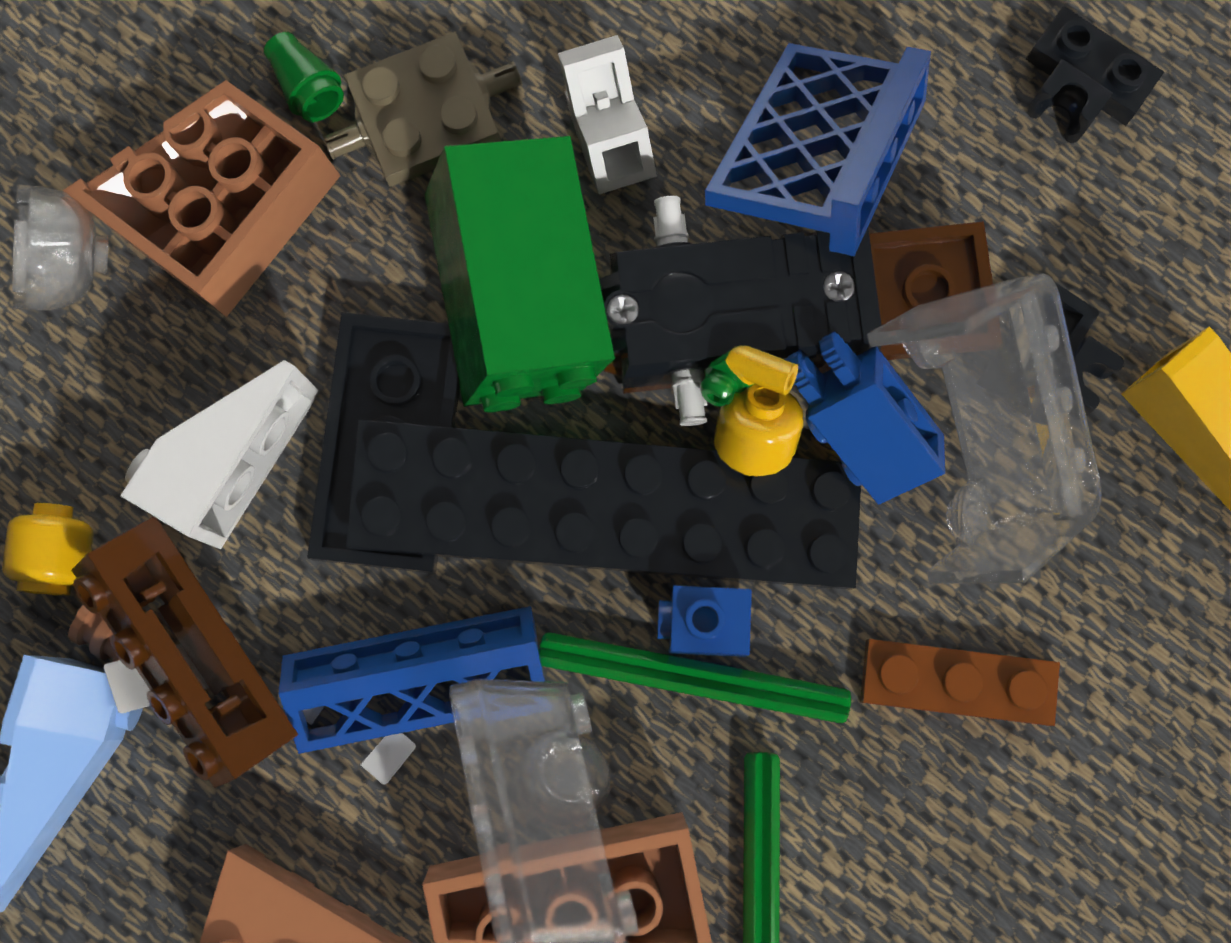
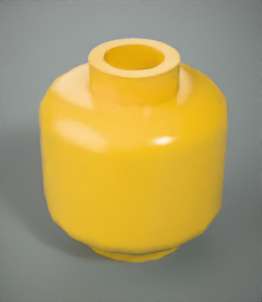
M757 384L750 386L741 393L736 392L733 401L726 406H720L714 435V446L720 459L730 468L747 476H766L778 473L789 465L795 455L803 428V409L797 398L790 392L787 395H783Z
M34 503L33 515H20L9 521L2 570L7 578L17 581L16 591L70 596L71 586H74V580L77 579L71 570L87 553L92 551L94 536L93 529L89 524L81 520L72 519L74 507L51 503Z

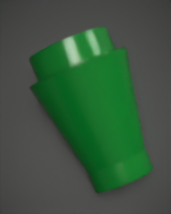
M281 32L268 40L264 47V55L273 68L290 111L295 115L302 116L308 122L321 121L332 115L340 107L344 98L340 76L304 47L293 33Z

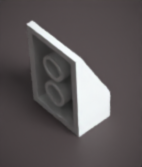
M283 360L157 438L150 450H142L134 458L127 470L125 481L128 484L120 496L184 535L221 549L320 391L294 365Z

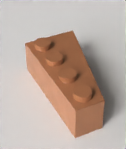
M247 844L227 851L200 943H413L372 921L369 916L354 907L347 906L316 888L315 884L295 872H289L265 857L266 855Z

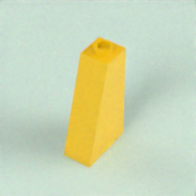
M1207 327L1165 354L1121 395L1231 511V352L1220 337L1210 327Z

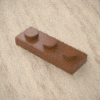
M867 639L860 703L1055 726L1060 662Z

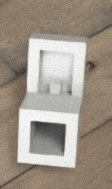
M618 35L558 53L567 90L564 92L569 111L598 193H606L657 177L648 128L634 100L625 51Z

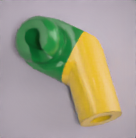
M738 346L710 363L705 370L706 378L700 384V391L702 397L714 406L730 404L736 392L741 393L754 384L787 395L796 380L798 365L750 346Z

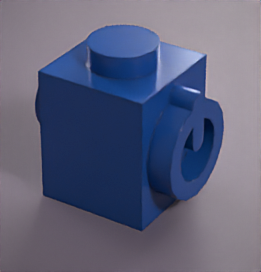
M673 586L671 601L659 600L657 639H669V653L735 657L750 655L752 589Z

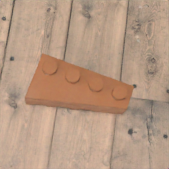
M683 812L431 865L422 884L434 943H712L689 829Z

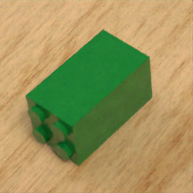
M571 136L444 146L424 195L457 366L463 407L482 404L484 412L492 413L514 409L521 405L520 399L543 396L545 404H560L580 398V391L584 390L588 385L595 383L597 376L615 357Z

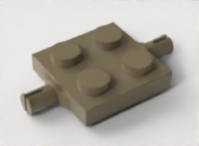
M455 31L345 74V79L355 101V120L357 123L328 135L325 134L323 138L333 160L366 146L368 151L379 161L389 187L435 170L444 146L501 142L498 129L491 115L490 97L518 86L521 87L523 83L514 61L480 74L479 70L467 59Z

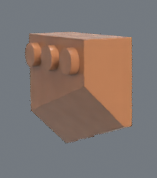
M225 80L163 122V131L136 150H133L130 146L126 147L110 158L113 164L111 167L87 183L80 178L64 189L63 192L156 265L227 317L341 175L316 143Z

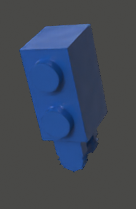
M834 331L818 341L821 354L828 366L832 368L831 370L822 374L809 357L805 355V352H801V350L784 359L798 365V374L794 385L797 386L798 391L809 403L805 416L812 434L820 443L828 442L841 458L843 469L849 480L855 486L862 485L878 505L945 474L944 434L877 346L856 356L849 345L840 337L839 333L837 334Z

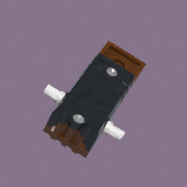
M663 196L654 200L657 215L653 217L655 228L654 242L657 247L611 253L610 275L599 279L615 357L604 369V372L622 376L623 394L673 388L675 409H679L680 426H694L707 422L704 406H707V401L702 397L700 391V384L706 378L705 370L712 361L738 346H750L781 359H786L789 355L801 350V352H805V355L809 357L820 372H827L832 368L824 360L818 341L834 331L837 334L839 333L840 337L849 345L856 356L877 346L887 360L996 349L1002 343L984 221L869 233L867 228L855 256L829 251L830 233L814 231L810 236H804V232L783 234L780 239L762 236L692 244L688 243L689 234L686 229L685 214H681L680 197Z

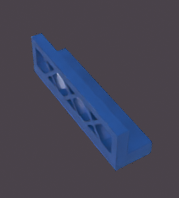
M531 606L283 655L278 691L285 715L298 733V736L293 738L298 754L550 703ZM528 665L532 685L507 690L492 681L501 670ZM451 680L469 688L461 699L443 702L429 695L437 683ZM386 693L406 701L398 712L384 715L365 707L373 696ZM327 706L343 714L334 725L309 729L303 710Z

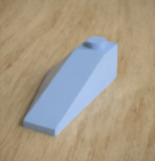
M23 656L0 733V743L12 746L8 766L2 776H0V912H3L122 742L125 731L133 730L139 721L143 708L126 713L118 712L103 667L71 658Z

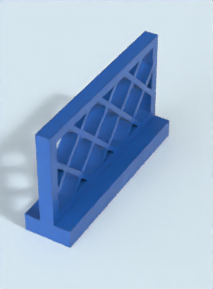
M788 43L705 189V206L830 233L829 251L855 256L925 104L931 51L906 47L899 63ZM795 67L819 71L822 74L799 80L793 71ZM866 80L882 83V85L859 92L852 83ZM833 89L841 95V98L821 104L813 97V95ZM797 101L803 108L783 116H779L774 110L775 107ZM856 113L863 122L840 129L833 119ZM817 125L823 134L799 141L793 132ZM777 137L784 147L759 154L752 145ZM837 150L845 160L820 167L813 157ZM797 163L804 171V173L780 181L772 172L774 169ZM757 176L763 186L749 191L730 187L731 183ZM818 189L826 200L821 207L795 201L793 196Z

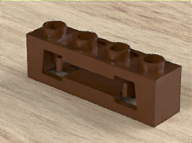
M151 517L87 553L71 570L77 578L74 580V588L80 601L91 613H100L113 633L110 637V642L115 654L127 668L131 670L136 668L150 689L147 692V699L153 712L164 724H173L186 744L183 748L184 757L190 768L200 779L204 781L209 779L214 788L233 781L298 736L291 722L156 517ZM158 595L165 603L158 610L213 694L217 695L222 691L227 698L209 710L205 703L210 701L211 698L152 609L144 612L142 609L153 602Z

